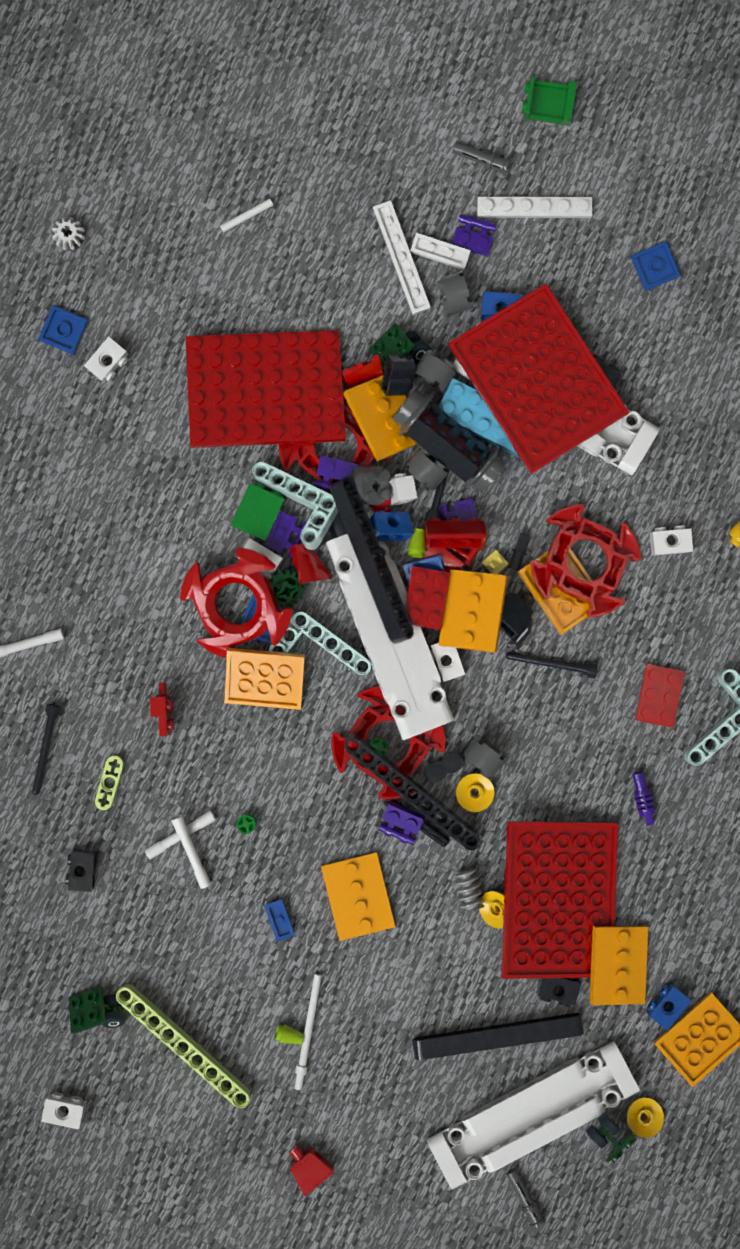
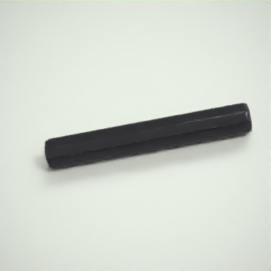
M386 799L384 801V805L386 807L388 806V803L390 801L403 806L395 799ZM423 821L420 831L442 847L447 846L450 839L429 823Z

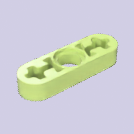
M111 756L106 761L95 799V804L100 810H107L114 803L124 768V760L120 756ZM115 759L120 764V767H116L114 773H118V776L107 774V771H112L113 765L110 762H113ZM107 777L115 780L113 788L105 786V779ZM102 789L107 792H113L112 795L110 793L107 795L109 804H105V806H102L100 801L106 793L102 792Z

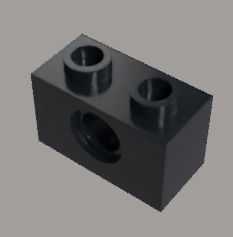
M74 849L71 851V854H68L67 865L70 866V870L66 874L65 880L68 890L92 892L94 890L97 851ZM77 866L84 867V875L77 873Z
M540 978L536 993L540 996L541 1000L546 1002L555 1000L559 1002V1005L570 1007V1005L576 1006L581 982L575 978ZM556 986H562L563 990L561 993L556 994L553 992Z

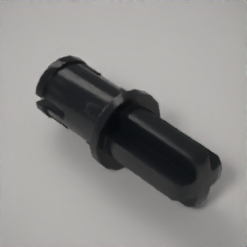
M520 533L515 549H512L514 552L508 568L519 571L524 555H527L525 552L531 539L529 534Z

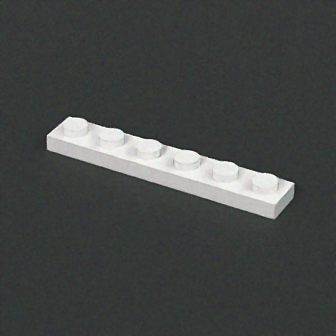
M592 197L477 198V218L592 217Z
M391 200L374 206L373 211L412 316L429 310L431 308Z

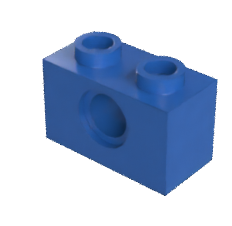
M483 292L481 318L487 320L498 313L497 305L501 304L506 308L521 299L522 294Z
M379 510L374 512L369 518L378 541H406L414 534L409 512H401L399 510L384 512Z
M671 982L661 988L659 997L656 1000L653 999L648 1004V1010L646 1011L653 1020L667 1031L691 1002L690 998ZM666 1001H671V1007L663 1009V1004Z

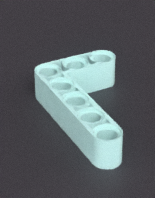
M265 462L256 463L253 466L252 472L258 483L314 510L301 532V540L307 549L314 550L318 548L338 513L332 495ZM260 471H267L265 475L258 476ZM277 479H283L282 483L275 484ZM293 487H300L297 492H291ZM310 495H317L314 500H308ZM331 502L334 504L331 508H325L327 503ZM324 519L323 524H315L317 520ZM315 536L312 542L306 541L307 537Z
M298 612L293 615L287 631L291 630L294 632V640L288 642L283 636L277 645H271L269 651L273 652L274 647L281 646L283 653H288L304 633L357 674L365 675L371 670V663L368 659L304 612ZM299 615L306 617V624L303 626L296 624V618ZM316 626L322 630V634L318 638L313 637L311 634L312 628ZM329 638L337 640L336 648L329 649L326 642ZM346 649L351 650L353 653L352 659L348 661L342 658V652ZM358 662H367L368 669L365 672H360L357 669Z
M733 669L721 670L718 673V681L739 706L686 750L684 757L689 764L695 766L703 764L740 732V724H736L734 720L735 716L740 714V697L737 695V689L740 687V675ZM727 672L732 675V680L729 683L724 680V675ZM725 726L728 729V733L722 737L720 729ZM708 739L713 741V746L710 749H707L705 746ZM696 751L699 754V758L693 762L690 756Z

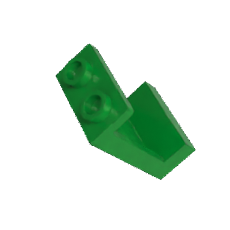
M531 76L530 82H526L524 94H528L527 101L523 100L522 112L525 113L524 119L569 126L572 119L577 82L569 81L568 85L538 81L535 80V76Z
M257 482L254 485L249 483L231 522V526L266 542L280 509L285 503V499L282 498L283 494L274 490L270 493L265 490V486Z

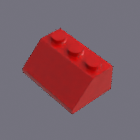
M432 518L430 521H426L425 525L426 548H484L486 541L485 522L480 521L478 518H470L468 521H460L459 518H451L449 521Z

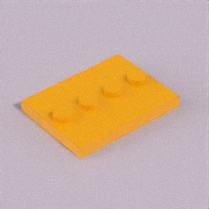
M383 375L346 390L343 393L377 462L417 445L415 441L406 435V432L399 436L401 426L393 421L392 417L407 397L386 396L381 388Z
M569 548L567 565L571 573L580 580L593 581L571 548ZM548 551L534 561L537 560L540 564H543ZM530 564L517 572L560 635L588 617L586 611L589 610V604L561 592L553 584L550 599L546 600L535 584Z
M450 569L439 646L497 653L508 576Z
M228 648L224 703L301 710L305 654Z
M377 852L321 865L339 941L395 927Z
M593 926L589 1004H645L648 951L647 926Z
M710 991L653 1043L693 1088L740 1046V1024Z

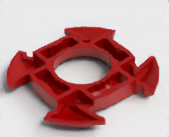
M343 394L345 428L353 433L357 441V451L350 463L358 464V466H370L375 457L351 409L345 405L346 398ZM314 443L279 444V455L284 472L289 473L297 459L308 474L314 479L323 482L324 476L317 475L320 460L315 454ZM390 456V457H388V458H386V459H383V460H384V461H390V462H391V457H392V456ZM329 478L328 483L333 484L339 480Z
M584 504L573 505L558 510L546 519V523L562 528L553 538L544 563L540 564L537 560L530 561L532 576L538 590L546 600L550 599L553 584L561 592L589 604V610L586 611L588 618L603 616L615 611L626 602L625 599L608 595L618 586L628 559L632 562L641 561L640 548L633 532L626 523H621L617 538V534L610 529L588 519L581 518V513L584 512ZM590 540L598 544L604 551L606 568L597 580H580L569 570L567 553L575 542Z
M237 547L236 556L239 558V562L216 569L203 579L199 562H195L187 572L181 586L180 600L193 599L204 627L212 635V637L198 638L196 640L197 643L207 651L223 658H227L228 648L257 638L267 630H269L272 645H277L285 635L291 622L293 608L286 607L283 611L278 610L279 607L269 581L264 574L260 573V571L275 569L276 565L264 555L251 549ZM240 583L247 586L253 592L257 602V609L251 620L245 623H232L220 614L216 600L219 590L224 585Z
M380 686L371 687L358 693L357 697L373 704L362 712L348 734L356 733L367 741L370 730L376 724L383 721L395 722ZM397 705L395 711L398 715H404L405 708L402 705ZM443 725L409 738L408 752L401 760L394 764L411 776L431 747H436L438 752H445ZM332 732L331 749L334 762L340 773L344 772L350 757L361 771L383 785V789L379 791L378 799L392 800L403 798L345 751L344 741L346 737H341L338 732ZM354 740L348 743V745L353 748L358 746L359 744L357 741ZM365 753L363 755L365 759L372 758L370 753ZM380 765L378 767V770L380 771H386L388 769L386 765ZM395 777L392 781L395 783H400L403 779L401 777ZM410 789L407 793L411 795L418 791L416 789Z

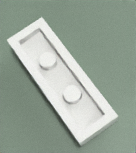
M416 233L410 253L465 270L471 250Z

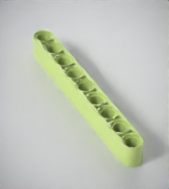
M124 984L116 993V999L127 1011L235 1107L244 1108L248 1105L250 1090L133 985ZM122 991H129L131 997L124 998L122 996ZM142 1003L145 1006V1010L139 1011L136 1008V1004ZM156 1016L160 1022L154 1024L151 1022L150 1017ZM171 1029L174 1035L171 1037L167 1036L165 1030ZM186 1042L189 1048L182 1049L179 1043ZM200 1055L203 1061L196 1062L193 1056ZM215 1068L217 1074L211 1075L207 1069ZM225 1080L230 1081L232 1086L224 1087L222 1082ZM243 1093L246 1099L239 1100L236 1095Z

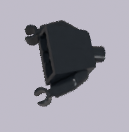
M516 593L512 595L505 594L500 629L511 639L507 643V649L511 644L516 645L513 653L518 651V644L526 639L532 629L533 619L531 615L533 610L528 605L533 599L528 593H524L521 597Z

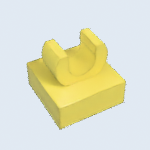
M497 550L482 562L491 574H498L509 564Z

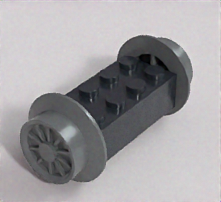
M415 389L392 417V420L401 426L399 436L406 432L407 436L465 482L464 488L473 485L481 492L485 491L506 464V461L497 455L499 446L496 445L491 450L487 448L483 442L476 439L467 429L460 426L454 418L449 417L438 405L430 401L435 393L432 392L425 396Z

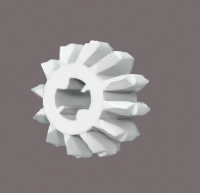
M63 217V223L60 224V222L56 221L58 228H52V231L55 233L52 238L57 241L56 245L58 247L63 245V249L67 250L70 246L72 250H75L74 245L77 244L80 247L81 243L79 240H85L84 235H82L85 230L83 227H80L81 223L79 221L74 222V219L70 217L67 222L66 218ZM68 231H71V236L69 235V237H66L65 233H69Z

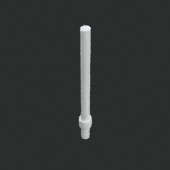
M314 974L299 1064L296 1065L295 1070L297 1076L294 1089L302 1090L304 1075L307 1074L308 1066H306L321 984V974Z

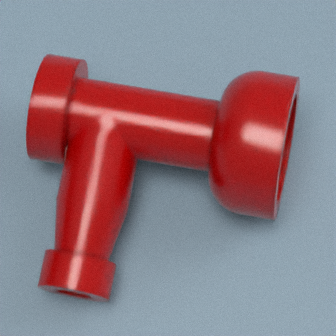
M453 548L451 552L462 557V562L471 567L478 550H483L484 548H471L469 552L460 548Z

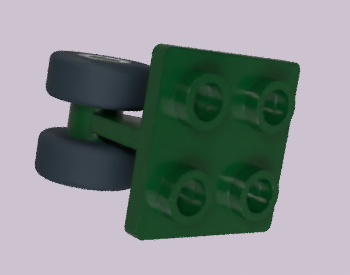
M394 323L369 348V351L373 356H379L381 366L385 370V362L388 355H410L417 364L422 355L427 350H430V348L424 341H419L421 337L417 332L408 331L404 333L399 325Z
M97 986L70 996L71 1033L77 1034L99 1025H103L106 1028H116L124 1025L125 1014L118 1009L122 1005L117 1001L116 995L104 997L103 987Z
M604 1112L598 1118L601 1124L597 1128L591 1125L586 1130V1133L600 1148H603L608 1143L606 1137L617 1149L605 1162L607 1164L610 1161L615 1163L623 1154L621 1150L624 1147L628 1150L637 1140L635 1138L636 1134L633 1132L621 1144L614 1137L620 1131V1127Z

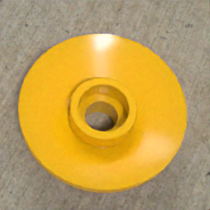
M469 774L459 781L456 788V797L464 809L471 812H480L488 808L492 803L494 787L491 781L482 774ZM472 789H478L476 796L471 794Z
M489 891L482 896L483 901L479 903L485 906L479 909L480 914L488 925L501 929L503 928L504 894L498 891Z
M639 1098L628 1108L627 1123L631 1131L637 1136L650 1138L658 1134L662 1129L664 1113L661 1106L655 1100ZM644 1113L645 1120L642 1121L640 1116Z

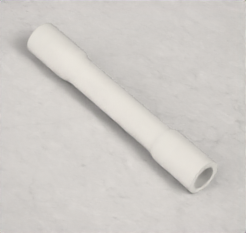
M60 628L11 644L0 645V657L45 643L49 644L65 639L63 630Z
M211 810L187 825L189 835L216 821ZM175 832L144 851L151 860L181 839Z
M177 815L171 821L177 835L181 839L200 888H206L211 885L205 868L201 864L182 815Z

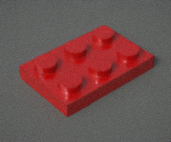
M411 567L405 609L412 626L435 630L442 629L450 572Z
M646 664L635 720L673 728L685 671Z

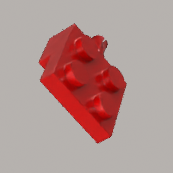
M158 683L159 695L150 697V716L158 717L159 736H168L172 734V730H175V721L171 719V711H174V701L170 700V696L167 694V683Z

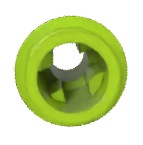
M414 529V534L407 548V551H409L408 556L423 558V555L426 553L425 530Z
M285 1024L277 1026L274 1040H277L278 1043L302 1044L304 1033Z

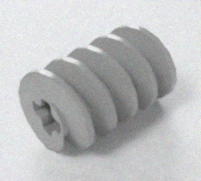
M477 868L460 870L454 876V878L460 879L459 882L455 883L456 886H462L457 891V893L463 894L459 901H465V904L460 906L462 909L476 910L485 907L483 904H479L483 901V897L478 896L482 893L481 889H476L480 886V882L475 881L479 878L478 874H474Z

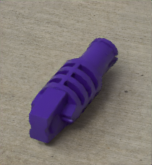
M644 772L632 774L636 789L634 797L639 817L644 816L647 826L654 825L652 814H656L651 790L647 788Z

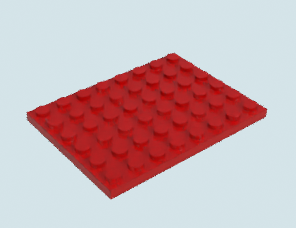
M547 283L448 343L451 351L530 474L540 470L630 413Z
M339 330L185 336L190 448L346 441Z
M507 821L501 978H591L593 926H615L618 823Z

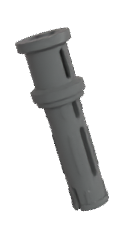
M456 141L452 151L453 154L485 165V168L488 170L499 171L503 176H505L511 161L509 158L506 160L496 156V153L488 154Z
M511 1169L506 1173V1176L523 1205L522 1212L527 1215L530 1227L537 1228L546 1221V1218L541 1215L537 1201L532 1200L517 1169Z

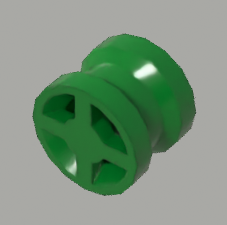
M378 737L370 742L375 749L386 755L388 743L385 739Z
M243 814L237 820V828L243 834H249L256 828L257 821L252 814Z

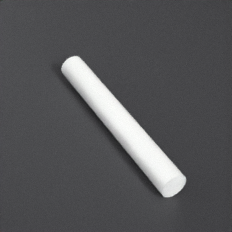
M271 199L220 225L221 230L224 233L272 207Z

